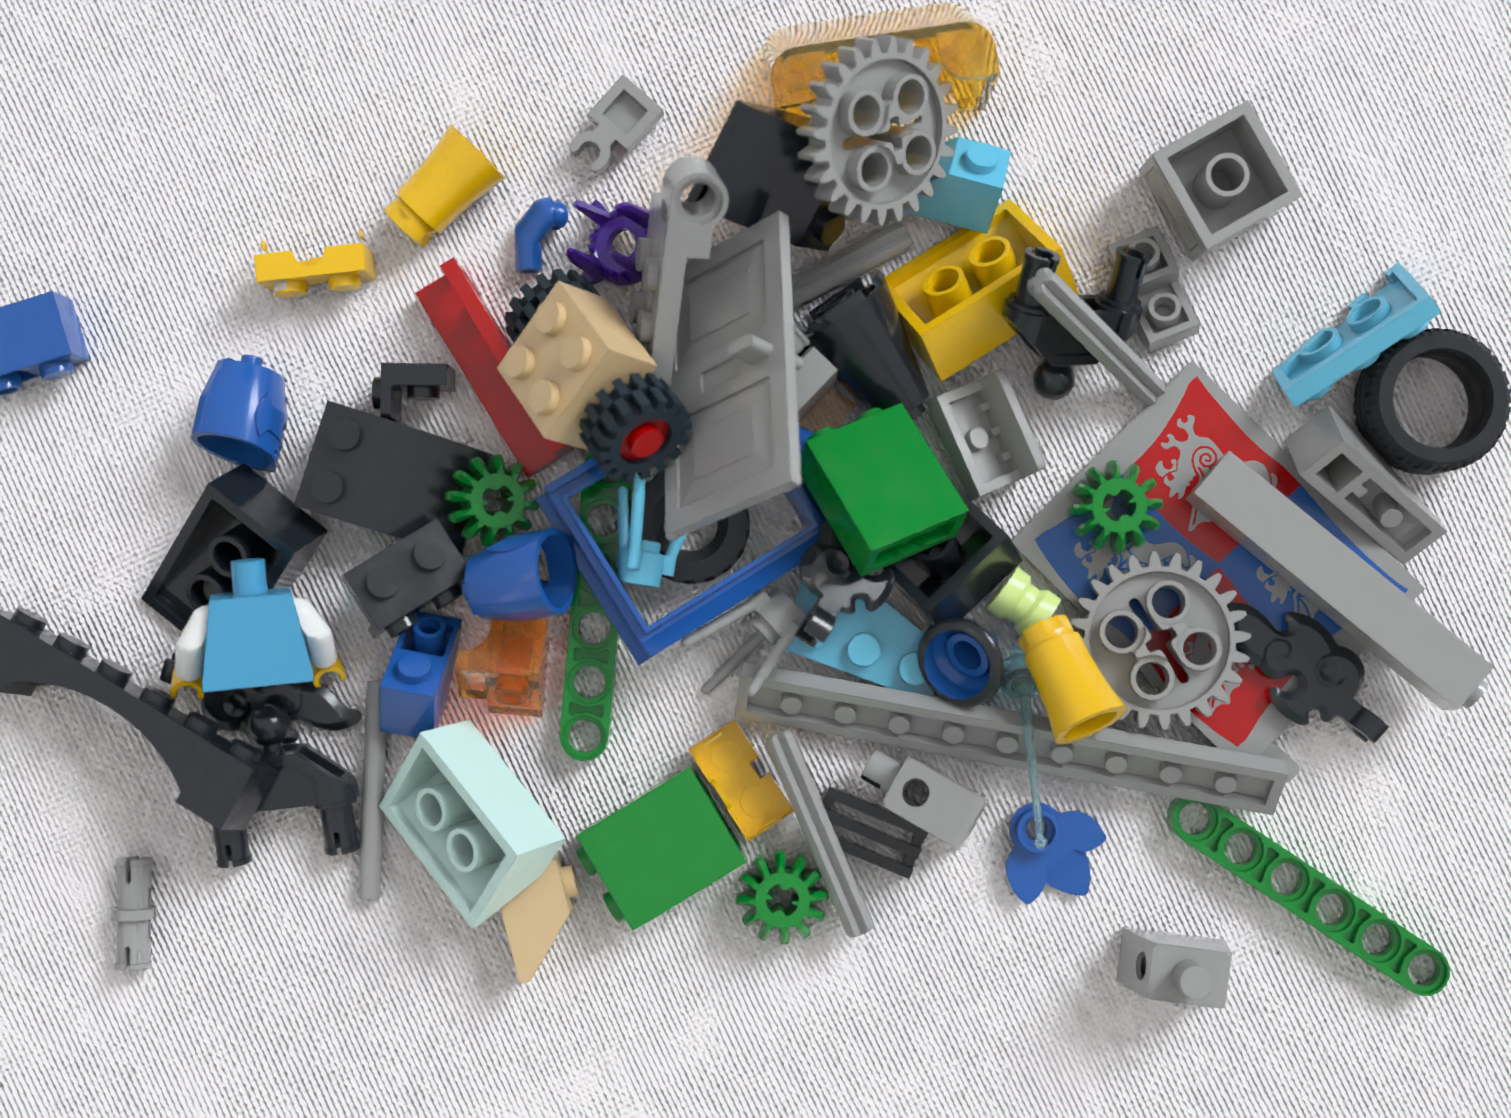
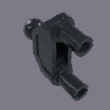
M1118 246L1116 248L1115 259L1106 290H1102L1096 295H1078L1124 342L1133 335L1141 318L1143 309L1138 295L1147 265L1151 259V255L1146 251L1131 246H1126L1125 248ZM1028 247L1024 252L1025 258L1016 292H1012L1005 299L1001 315L1023 343L1044 360L1039 363L1033 372V386L1041 397L1054 401L1069 395L1075 386V373L1071 365H1094L1099 363V361L1028 292V280L1035 277L1037 270L1049 268L1053 273H1056L1057 265H1059L1061 256L1052 250L1036 247L1035 249Z
M265 703L255 707L247 718L246 729L250 738L261 746V748H258L264 753L261 761L278 771L256 812L314 806V808L320 809L326 855L336 856L338 848H341L342 855L360 849L352 803L357 801V796L359 795L358 783L355 777L340 764L307 743L283 745L282 741L286 739L290 731L291 720L287 712L279 705ZM212 825L217 867L228 868L229 861H233V867L248 864L253 860L249 848L247 828L246 830H219Z

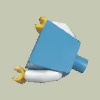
M264 558L239 559L230 561L233 592L211 594L209 605L201 606L194 610L176 643L175 668L172 672L170 696L177 699L178 689L182 686L195 688L198 691L197 700H202L205 692L313 681L316 688H320V677L324 673L331 671L338 673L340 682L346 680V674L341 657L336 650L332 630L309 600L293 597L291 588L268 589Z

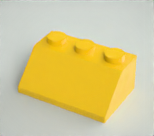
M1010 198L996 207L987 234L962 228L885 276L911 345L941 382L1017 335L1003 319L1001 313L1005 299L1012 292H1016L1026 248L1032 247L1035 249L1036 247H1041L1058 253L1061 256L1059 265H1057L1056 274L1079 295L1062 247Z

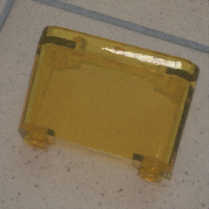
M939 3L785 26L770 34L763 46V69L769 107L806 116V114L800 109L801 104H815L817 98L810 89L809 82L824 83L827 79L821 66L822 62L839 63L837 48L840 46L854 48L857 37L874 38L875 34L896 36L897 38L914 40V47L928 48L930 50L928 61L942 63L944 66L937 80L952 82L953 87L948 93L957 103L958 114L985 110L1000 75L997 48L992 34L964 7L955 3Z

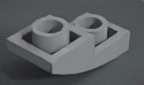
M1157 226L1107 245V253L1112 266L1115 259V250L1118 246L1139 248L1151 255L1150 263L1147 265L1138 295L1143 311L1137 327L1148 353L1199 334L1200 322L1178 281L1180 269Z

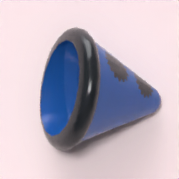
M950 617L931 624L923 633L917 650L918 666L927 685L939 697L958 706L970 707L990 700L997 693L1003 680L1004 660L999 648L998 637L994 632L983 628L974 621Z

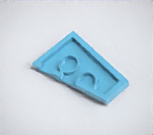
M1399 262L1384 273L1389 283L1373 297L1369 298L1367 294L1361 293L1347 306L1350 312L1342 324L1337 328L1327 327L1319 330L1271 372L1295 408L1305 401L1309 402L1319 399L1331 389L1334 382L1353 370L1357 371L1370 366L1379 358L1382 351L1401 339H1408L1418 335L1428 326L1431 319L1441 314V311L1428 292Z
M802 581L794 602L806 616L813 608L818 597ZM857 599L855 601L854 613L845 614L839 611L834 627L823 643L818 641L815 647L812 648L796 638L786 650L887 688L934 696L935 693L927 685L918 666V644L924 632L886 602L877 610L868 612L864 601Z

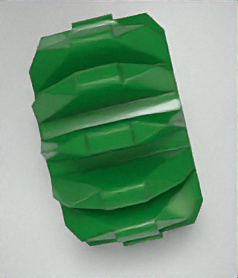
M492 455L488 462V467H486L480 457H474L469 460L472 476L461 470H456L453 473L452 478L463 489L462 492L446 491L445 500L460 502L461 508L448 514V519L451 523L468 519L461 532V536L464 539L471 540L480 532L481 545L489 547L495 543L497 533L500 539L515 535L512 525L523 531L531 529L532 523L522 515L523 510H538L540 505L535 500H525L524 493L532 491L537 484L534 479L517 482L524 468L520 462H513L505 470V462L502 455ZM499 490L501 497L496 498V500L502 501L500 510L485 511L483 505L488 504V501H482L484 491Z
M1111 460L1106 463L1105 477L1095 467H1091L1085 472L1086 479L1091 487L1079 483L1073 485L1071 492L1076 497L1084 500L1085 504L1071 505L1068 507V515L1074 517L1085 515L1086 522L1078 525L1074 532L1080 537L1092 529L1096 531L1091 541L1092 549L1096 551L1102 549L1110 536L1113 553L1121 554L1125 551L1126 538L1136 548L1146 543L1145 536L1140 528L1147 531L1158 530L1160 523L1146 513L1147 511L1163 508V500L1159 498H1146L1145 493L1157 485L1153 478L1145 480L1140 485L1135 483L1140 472L1138 465H1130L1121 478L1118 462ZM1119 495L1125 501L1120 507H1127V513L1112 520L1105 513L1110 510V507L1104 508L1103 502Z
M776 849L774 855L775 867L770 868L766 859L762 855H758L754 858V864L761 876L758 877L746 871L741 873L740 881L754 891L737 893L736 904L754 906L742 916V922L745 926L752 925L758 920L763 919L758 932L760 939L766 940L770 936L773 927L779 928L780 943L788 944L790 941L789 927L794 925L799 935L803 938L810 936L811 932L807 922L804 920L805 916L814 921H823L825 917L824 911L810 902L825 901L829 898L827 888L810 887L822 877L818 867L810 869L803 875L801 874L806 863V855L798 853L791 867L785 866L786 857L784 850ZM779 884L784 891L792 887L797 891V893L791 894L792 905L785 908L781 902L774 905L770 904L768 899H773V890L771 889L773 886Z

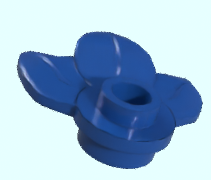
M1030 802L1019 807L1012 815L1009 823V835L1014 846L1005 864L1007 879L1016 896L1025 904H1030L1040 895L1046 883L1065 893L1080 896L1086 895L1089 892L1090 867L1085 852L1095 849L1107 839L1100 825L1091 816L1083 812L1066 811L1058 813L1054 808L1042 802ZM1040 819L1045 824V831L1039 838H1030L1026 833V827L1031 820Z

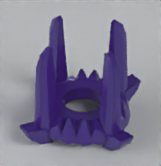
M597 199L591 204L581 200L573 202L577 210L593 220L597 225L594 227V232L589 235L591 244L588 245L590 255L574 248H569L566 252L569 262L583 270V275L589 279L592 285L604 279L620 286H629L641 282L642 271H636L635 266L636 246L630 256H626L613 251L612 244L616 236L624 231H631L634 234L636 244L638 237L646 238L649 210L631 202H622L614 207L615 210L609 212Z

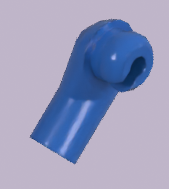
M549 197L535 200L516 223L514 239L517 273L534 274L543 271L541 240L550 229L559 230L566 226L568 209L563 202L552 201Z

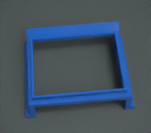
M592 457L544 486V494L535 498L551 527L566 532L567 535L570 534L573 538L578 570L638 666L797 567L806 549L816 543L819 530L826 518L801 479L800 486L784 492V495L804 525V530L647 626L569 501L576 494L608 476V474H604L595 459Z

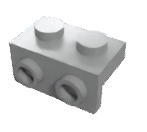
M1001 368L991 372L977 381L936 396L926 402L967 498L970 501L1046 468L1040 442L1031 431L1020 406L1017 390L1010 383L1004 369Z

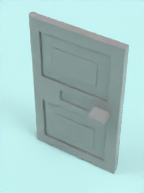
M781 211L773 213L711 248L710 259L693 258L686 262L670 388L690 414L689 419L692 421V430L686 431L690 436L687 445H677L681 451L678 458L674 460L668 457L664 460L668 466L664 469L665 532L668 540H677L683 535L801 485L796 371L802 367L803 359L795 355L789 216Z

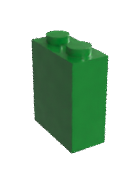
M902 403L885 410L881 408L870 409L862 413L854 422L837 429L831 426L824 427L813 433L805 441L800 457L801 477L861 577L957 536L969 509Z
M693 764L688 765L583 828L576 835L581 844L575 847V852L581 864L590 876L598 872L608 889V892L603 894V899L610 913L618 923L626 919L632 931L747 863L746 853Z

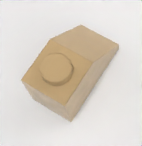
M562 853L555 854L543 875L500 909L519 984L531 981L575 906L574 897L581 895L575 867L573 864L565 866Z

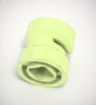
M1016 567L999 585L984 609L997 619H1008L1014 624L1015 632L1022 636V632L1029 626L1040 620L1051 618L1061 599L1048 589L1039 590L1031 584V576L1019 567Z

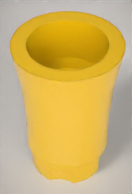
M450 123L435 148L415 173L397 191L399 196L391 201L384 211L412 240L424 247L436 232L441 234L463 211L487 191L506 179V177Z
M1055 615L1051 618L1040 620L1022 632L1023 634L1018 638V642L1026 655L1024 662L1042 699L1056 744H1068L1091 736L1110 726L1126 713L1127 707L1107 683L1089 654L1080 634L1074 632L1067 616Z

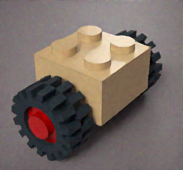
M560 268L552 270V278L549 280L544 273L535 276L538 284L533 288L526 282L520 288L524 295L523 298L520 299L513 296L509 303L513 312L505 313V321L508 324L505 329L514 344L508 350L497 369L543 437L589 451L604 474H608L610 479L618 481L621 477L624 482H633L636 473L641 480L651 477L650 469L656 467L661 472L668 466L664 460L668 457L676 460L681 454L677 445H687L690 436L686 431L692 430V421L689 419L690 414L666 381L662 378L658 379L655 374H652L658 365L607 298L602 297L583 274L580 276L576 270L569 269L565 275Z

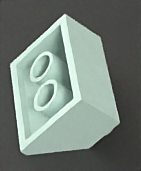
M470 719L420 732L379 805L380 809L471 928L481 925L543 875L566 839Z

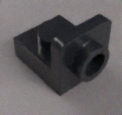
M381 363V377H374L372 382L374 409H380V417L401 422L402 391H407V399L440 400V391L455 392V370L444 363Z

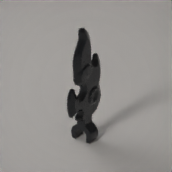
M826 518L821 525L816 543L806 549L800 560L799 573L801 579L818 599L800 623L794 636L812 648L815 647L818 641L823 643L833 629L839 611L845 614L854 613L855 601L857 599L864 601L868 612L877 610L888 598L895 582V573L890 567L885 568L879 575L871 576L867 574L861 577Z
M1241 603L1227 604L1230 612L1246 611L1247 616L1242 620L1234 623L1235 631L1250 633L1251 639L1236 643L1237 651L1249 656V663L1259 667L1263 674L1269 678L1278 679L1288 675H1295L1298 678L1299 686L1294 691L1285 692L1276 687L1269 690L1272 704L1287 719L1305 726L1309 723V713L1312 710L1319 711L1323 722H1330L1338 716L1349 730L1363 742L1369 740L1374 744L1389 728L1377 715L1354 699L1362 687L1365 676L1364 666L1359 656L1349 648L1339 646L1331 634L1319 622L1301 613L1287 612L1284 615V620L1288 624L1287 630L1279 632L1264 615L1253 607Z
M175 652L171 659H165L159 679L168 684H171L172 672L175 668ZM313 681L205 692L201 700L203 716L217 723L220 726V730H239L248 736L249 733L246 728L250 712L255 707L265 703L279 705L287 712L291 720L290 731L286 739L282 741L283 744L295 742L299 738V733L291 726L294 720H302L323 730L338 731L352 727L362 718L359 710L347 707L330 688L322 683L320 688H316Z

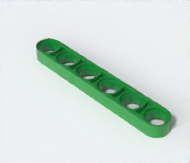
M590 452L587 453L584 462L593 457ZM621 477L618 481L609 483L598 481L581 491L579 510L580 519L605 559L612 564L616 576L618 575V569L615 568L618 554V528L609 536L596 535L589 526V517L595 508L603 505L611 506L617 511V491L621 486H625L628 489L630 514L633 482H624ZM578 568L576 590L570 612L560 742L565 753L570 757L580 761H588L600 756L608 747L611 737L619 634ZM589 613H601L610 623L608 637L599 644L588 643L580 634L579 626L581 620ZM586 666L598 668L605 677L604 690L596 697H585L575 687L576 674ZM587 720L597 725L600 730L601 739L595 749L581 751L573 746L570 732L578 721Z
M1175 798L1170 803L1167 810V823L1170 830L1178 838L1378 971L1420 996L1437 994L1447 985L1450 978V966L1446 957L1440 951L1223 807L1181 798ZM1191 803H1200L1208 814L1206 826L1197 833L1185 832L1179 823L1181 810ZM1237 833L1247 834L1253 843L1251 856L1242 863H1232L1225 854L1227 840ZM1290 863L1296 868L1298 873L1297 885L1290 892L1277 893L1271 885L1272 871L1278 865ZM1327 894H1337L1343 902V913L1333 923H1322L1316 914L1318 901ZM1382 924L1389 934L1388 944L1381 952L1368 953L1362 945L1363 933L1371 925ZM1420 954H1427L1433 960L1434 973L1427 982L1415 984L1409 978L1408 965L1414 957Z

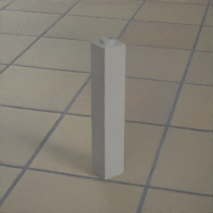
M1228 451L1219 458L1185 498L1191 505L1441 710H1459L1461 706L1467 709L1476 703L1487 690L1489 684L1484 679L1494 668L1492 664L1231 451Z

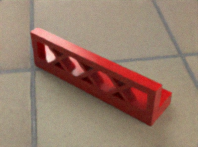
M453 257L440 265L445 274L444 276L415 294L517 462L524 466L523 472L530 478L574 451L573 446L543 437L498 371L497 367L512 346L467 272Z

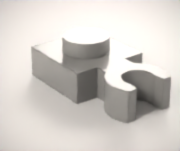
M623 74L587 114L589 120L597 127L593 131H585L578 134L570 144V152L577 158L587 147L599 149L600 155L590 167L591 171L596 176H599L611 164V151L618 145L627 154H630L664 116V110Z

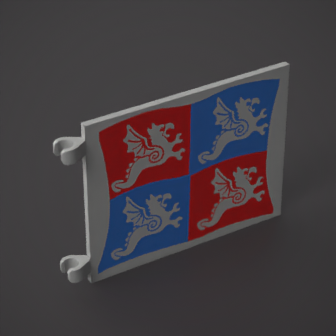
M1193 360L1165 387V394L1159 396L1155 404L1146 405L1012 539L1017 551L1085 618L1088 613L1076 602L1079 598H1088L1095 601L1098 596L1093 592L1089 583L1096 579L1108 586L1111 583L1106 570L1108 566L1112 564L1123 574L1128 573L1127 557L1134 555L1141 567L1144 568L1147 567V560L1152 551H1157L1162 566H1167L1173 554L1180 553L1181 569L1187 571L1197 560L1202 561L1200 578L1205 581L1207 578L1220 573L1222 577L1215 588L1218 594L1235 590L1237 595L1230 603H1241L1253 607L1264 615L1277 631L1284 632L1287 630L1288 624L1284 620L1285 613H1301L1313 618L1325 627L1339 646L1349 648L1359 656L1366 649L1361 643L1185 500L1219 458L1228 451H1231L1413 601L1425 590L1377 541L1303 479L1298 473L1293 458ZM1111 460L1118 462L1121 478L1130 465H1138L1140 472L1135 483L1140 485L1145 480L1153 478L1157 485L1145 493L1146 498H1159L1163 500V508L1147 511L1146 513L1160 523L1158 530L1147 531L1140 528L1145 536L1146 543L1136 548L1126 538L1125 551L1121 554L1113 553L1110 536L1102 549L1098 551L1092 549L1091 541L1096 531L1092 529L1080 537L1074 532L1078 525L1086 522L1085 515L1075 517L1068 515V507L1071 505L1085 504L1084 500L1076 497L1071 492L1073 485L1079 483L1091 487L1086 479L1085 472L1091 467H1095L1105 477L1106 463ZM1117 495L1108 501L1104 500L1103 507H1110V510L1105 513L1112 520L1123 514L1126 515L1127 507H1120L1121 504L1125 503L1123 498ZM1159 588L1152 597V606L1158 615L1164 618H1173L1180 609V599L1173 590ZM1131 599L1129 601L1130 608L1151 634V639L1145 643L1147 649L1150 652L1161 650L1172 666L1177 679L1181 683L1187 682L1188 676L1166 648L1165 643L1171 639L1170 633L1167 630L1155 631L1138 600ZM1114 617L1107 623L1105 635L1113 646L1126 648L1133 641L1134 628L1128 620L1122 617ZM1190 634L1183 644V652L1191 663L1201 665L1208 660L1211 654V646L1204 636ZM1249 662L1233 663L1231 670L1242 678L1241 684L1224 681L1221 687L1227 693L1229 701L1223 703L1212 697L1207 699L1212 713L1209 717H1204L1195 708L1190 709L1191 724L1216 748L1287 760L1289 775L1286 782H1289L1299 773L1300 767L1273 741L1292 721L1274 707L1269 697V690L1276 687L1282 691L1291 692L1298 688L1299 680L1295 675H1288L1278 679L1269 678L1263 674L1259 667ZM1153 663L1143 664L1138 671L1160 691L1165 683L1162 669Z

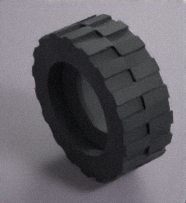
M664 470L656 473L657 476L650 482L647 481L645 483L642 540L661 543L660 554L665 555L670 541L666 538L664 531L665 474ZM748 508L717 521L716 535L706 547L696 551L680 549L676 558L674 577L662 575V577L674 582L696 584L714 580L728 572L742 556L749 539L750 517Z

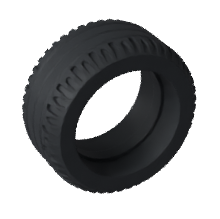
M1424 329L1414 337L1401 339L1382 351L1379 358L1373 364L1362 369L1353 396L1355 398L1353 401V413L1356 416L1355 423L1358 432L1362 434L1391 467L1403 472L1432 475L1464 468L1488 453L1498 442L1507 426L1506 422L1509 420V413L1511 411L1509 403H1511V389H1508V384L1510 383L1506 377L1507 374L1501 369L1503 365L1498 361L1497 356L1492 355V351L1482 342H1478V339L1452 329ZM1429 358L1446 365L1458 376L1464 386L1468 400L1466 422L1460 434L1448 446L1434 448L1416 441L1403 429L1397 419L1393 406L1394 385L1402 368L1412 359Z

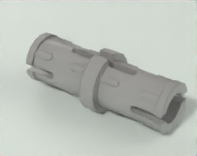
M139 856L116 859L117 906L111 908V920L117 921L116 970L124 971L127 969V966H129V971L152 967L151 920L157 918V906L151 905L153 857L144 856L139 859Z

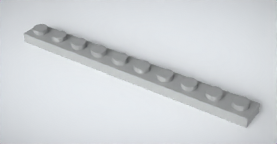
M743 662L734 716L1268 815H1274L1289 775L1287 760L1105 728L1072 743L1056 744L1049 719L1045 716L985 705L958 706L945 701L941 697L776 667L767 680L764 681L756 695L750 697L746 694V688L761 665Z

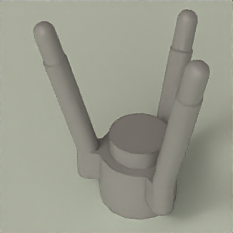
M776 587L768 595L763 589L758 590L746 602L681 639L683 647H690L752 612L755 613L748 622L756 632L701 687L703 694L711 693L764 640L771 645L778 639L746 688V694L750 697L755 696L764 681L767 680L789 645L797 638L794 634L805 617L795 602L780 588Z

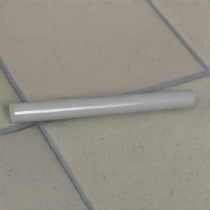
M367 681L358 888V898L366 900L380 899L384 812L380 809L379 805L384 798L387 732L380 731V685L382 681Z

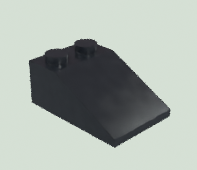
M737 99L706 159L716 169L728 193V208L723 219L748 228L773 213L781 211L789 216L790 244L797 247L829 251L831 245L842 234L846 219L845 215L832 213L828 210L830 202L815 198L814 194L819 183L804 179V175L813 165V162L798 158V153L810 144L809 137L798 135L797 129L804 125H809L811 117ZM695 183L686 202L693 203L701 200L706 195L709 186L704 183Z
M327 400L294 506L401 539L437 518L461 556H463L467 540L461 536V532L468 519L456 523L449 521L448 514L460 509L461 506L460 502L445 500V492H462L463 487L452 478L453 473L456 470H461L472 476L469 460L474 457H480L486 467H488V462L493 454Z
M243 463L207 484L141 599L183 632L193 611L201 606L209 605L211 594L233 592L230 561L264 558L267 588H289L304 570L328 530L300 507L294 506L290 499Z
M956 487L955 489L969 509L957 536L879 569L880 572L887 567L894 570V586L932 624L945 618H963L1023 561L1009 535Z

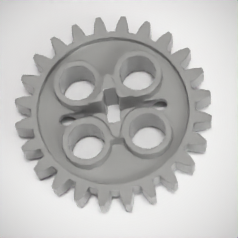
M875 34L874 38L857 37L854 48L845 46L837 48L839 63L822 62L821 66L827 78L824 83L810 81L808 84L817 98L815 104L804 103L800 106V109L805 114L811 116L809 125H804L797 129L798 135L809 137L810 144L798 153V158L813 162V165L804 175V179L819 183L814 196L816 199L830 202L828 208L830 212L845 215V219L883 225L885 219L901 221L903 209L917 212L919 210L917 194L932 197L934 191L929 181L931 177L945 178L946 173L940 166L939 161L941 157H952L954 155V151L945 145L946 137L958 133L957 127L947 124V116L955 112L958 106L957 104L944 101V97L953 85L952 82L937 80L944 66L942 63L928 61L930 56L928 48L914 47V40L897 38L896 36ZM890 123L900 124V125H904V126H897V125H891V126H890Z
M1152 551L1147 560V567L1144 568L1141 567L1136 557L1131 555L1127 557L1128 573L1123 574L1112 564L1108 566L1106 570L1111 583L1107 586L1101 581L1093 579L1089 585L1098 597L1095 601L1088 598H1079L1076 603L1088 613L1087 617L1071 619L1070 623L1075 629L1083 631L1082 640L1107 683L1127 707L1126 713L1118 721H1122L1132 710L1136 711L1137 727L1144 728L1148 723L1150 715H1155L1160 730H1168L1171 714H1175L1179 722L1185 727L1191 725L1190 709L1195 708L1204 717L1211 716V708L1207 699L1212 697L1220 702L1227 703L1229 697L1221 685L1224 681L1241 684L1242 678L1231 670L1232 664L1249 662L1250 659L1249 656L1235 650L1236 643L1251 639L1250 633L1235 631L1234 623L1247 616L1246 611L1230 612L1227 604L1237 595L1236 591H1227L1219 595L1215 588L1219 584L1222 575L1217 573L1204 581L1199 577L1202 570V561L1200 560L1194 562L1187 571L1181 569L1180 553L1173 554L1167 566H1162L1157 551ZM1159 588L1173 590L1180 599V609L1173 618H1164L1158 615L1152 606V597ZM1131 599L1138 600L1155 631L1167 630L1170 633L1171 639L1165 643L1166 648L1188 676L1187 682L1181 683L1177 679L1172 666L1161 650L1150 652L1147 649L1145 643L1151 639V634L1130 608L1129 601ZM1114 617H1122L1128 620L1134 628L1133 641L1126 648H1117L1111 645L1106 638V625ZM1190 634L1204 636L1211 646V654L1208 660L1201 665L1191 663L1183 652V644ZM1146 663L1158 665L1165 676V683L1162 689L1153 695L1144 693L1136 682L1138 669Z

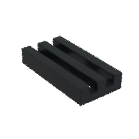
M829 785L822 802L831 823L900 851L905 856L902 862L837 835L843 852L910 879L913 865L922 850L921 846L924 839L927 838L928 832L890 810ZM837 801L913 833L910 843L832 811L834 802Z

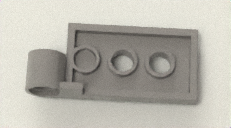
M697 156L682 157L668 167L663 177L661 193H651L647 237H638L636 244L635 266L636 271H642L641 289L632 290L629 307L630 323L636 324V338L658 365L652 374H655L658 379L662 378L666 381L669 387L671 386L686 259H710L714 225L724 217L729 202L727 190L714 166L709 161ZM695 183H704L709 186L706 195L701 200L693 203L681 200L682 194L688 186Z

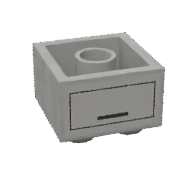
M1248 100L1154 152L1139 169L1192 262L1284 211L1303 196Z

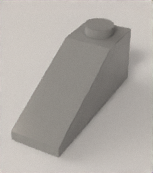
M1328 405L1285 439L1299 475L1403 565L1448 532L1445 525L1368 441Z

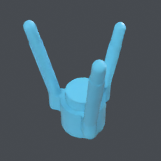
M636 473L632 493L631 521L628 489L625 486H621L617 491L618 554L615 567L618 569L617 578L620 583L660 588L662 575L674 577L676 558L686 535L679 537L677 540H671L665 555L660 554L661 543L642 540L645 479L641 480Z

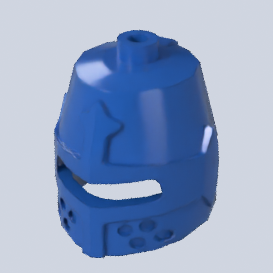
M242 355L241 361L230 358L218 360L200 395L190 438L198 447L237 465L245 463L251 469L258 471L276 472L284 439L283 432L286 430L288 421L285 380L277 372L263 367V360L253 355Z
M557 528L503 537L499 542L473 554L466 563L465 580L462 582V593L468 601L467 604L472 613L487 620L532 621L565 614L572 605L577 584L576 552L574 541L570 534L567 535L566 532ZM540 547L543 549L546 557L548 581L541 580L539 577L538 554Z

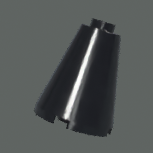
M880 270L870 272L872 284L865 287L860 279L855 280L811 310L809 314L814 321L808 324L805 330L799 322L795 326L810 341V344L807 347L805 346L804 350L806 351L810 346H814L838 369L836 380L868 410L873 408L885 410L902 403L912 420H914L926 410L922 402L929 396V392L887 281Z

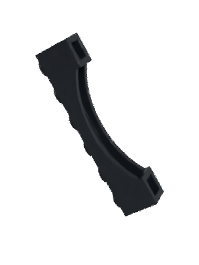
M17 607L14 613L0 610V693L31 696L36 687L60 686L79 692L106 705L137 728L164 759L180 789V794L175 801L176 803L219 830H246L278 772L261 761L264 753L260 749L240 739H234L232 743L217 734L220 728L217 723L195 712H189L186 715L173 707L176 699L172 698L170 694L150 685H145L144 689L130 681L133 673L129 669L114 661L103 658L99 662L87 655L90 649L89 645L66 633L60 632L58 636L45 629L48 621L37 613L22 607Z

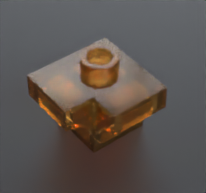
M492 620L490 632L480 645L469 650H458L455 674L459 697L487 699L489 713L542 717L545 703L546 670L550 650L547 620Z

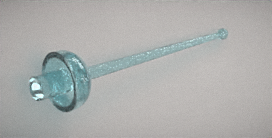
M1020 645L1011 648L1009 651L1010 657L1004 659V675L999 688L1007 696L1019 699L1037 836L1034 844L1037 848L1043 849L1046 847L1047 841L1043 837L1031 698L1039 695V692L1024 662L1026 655Z

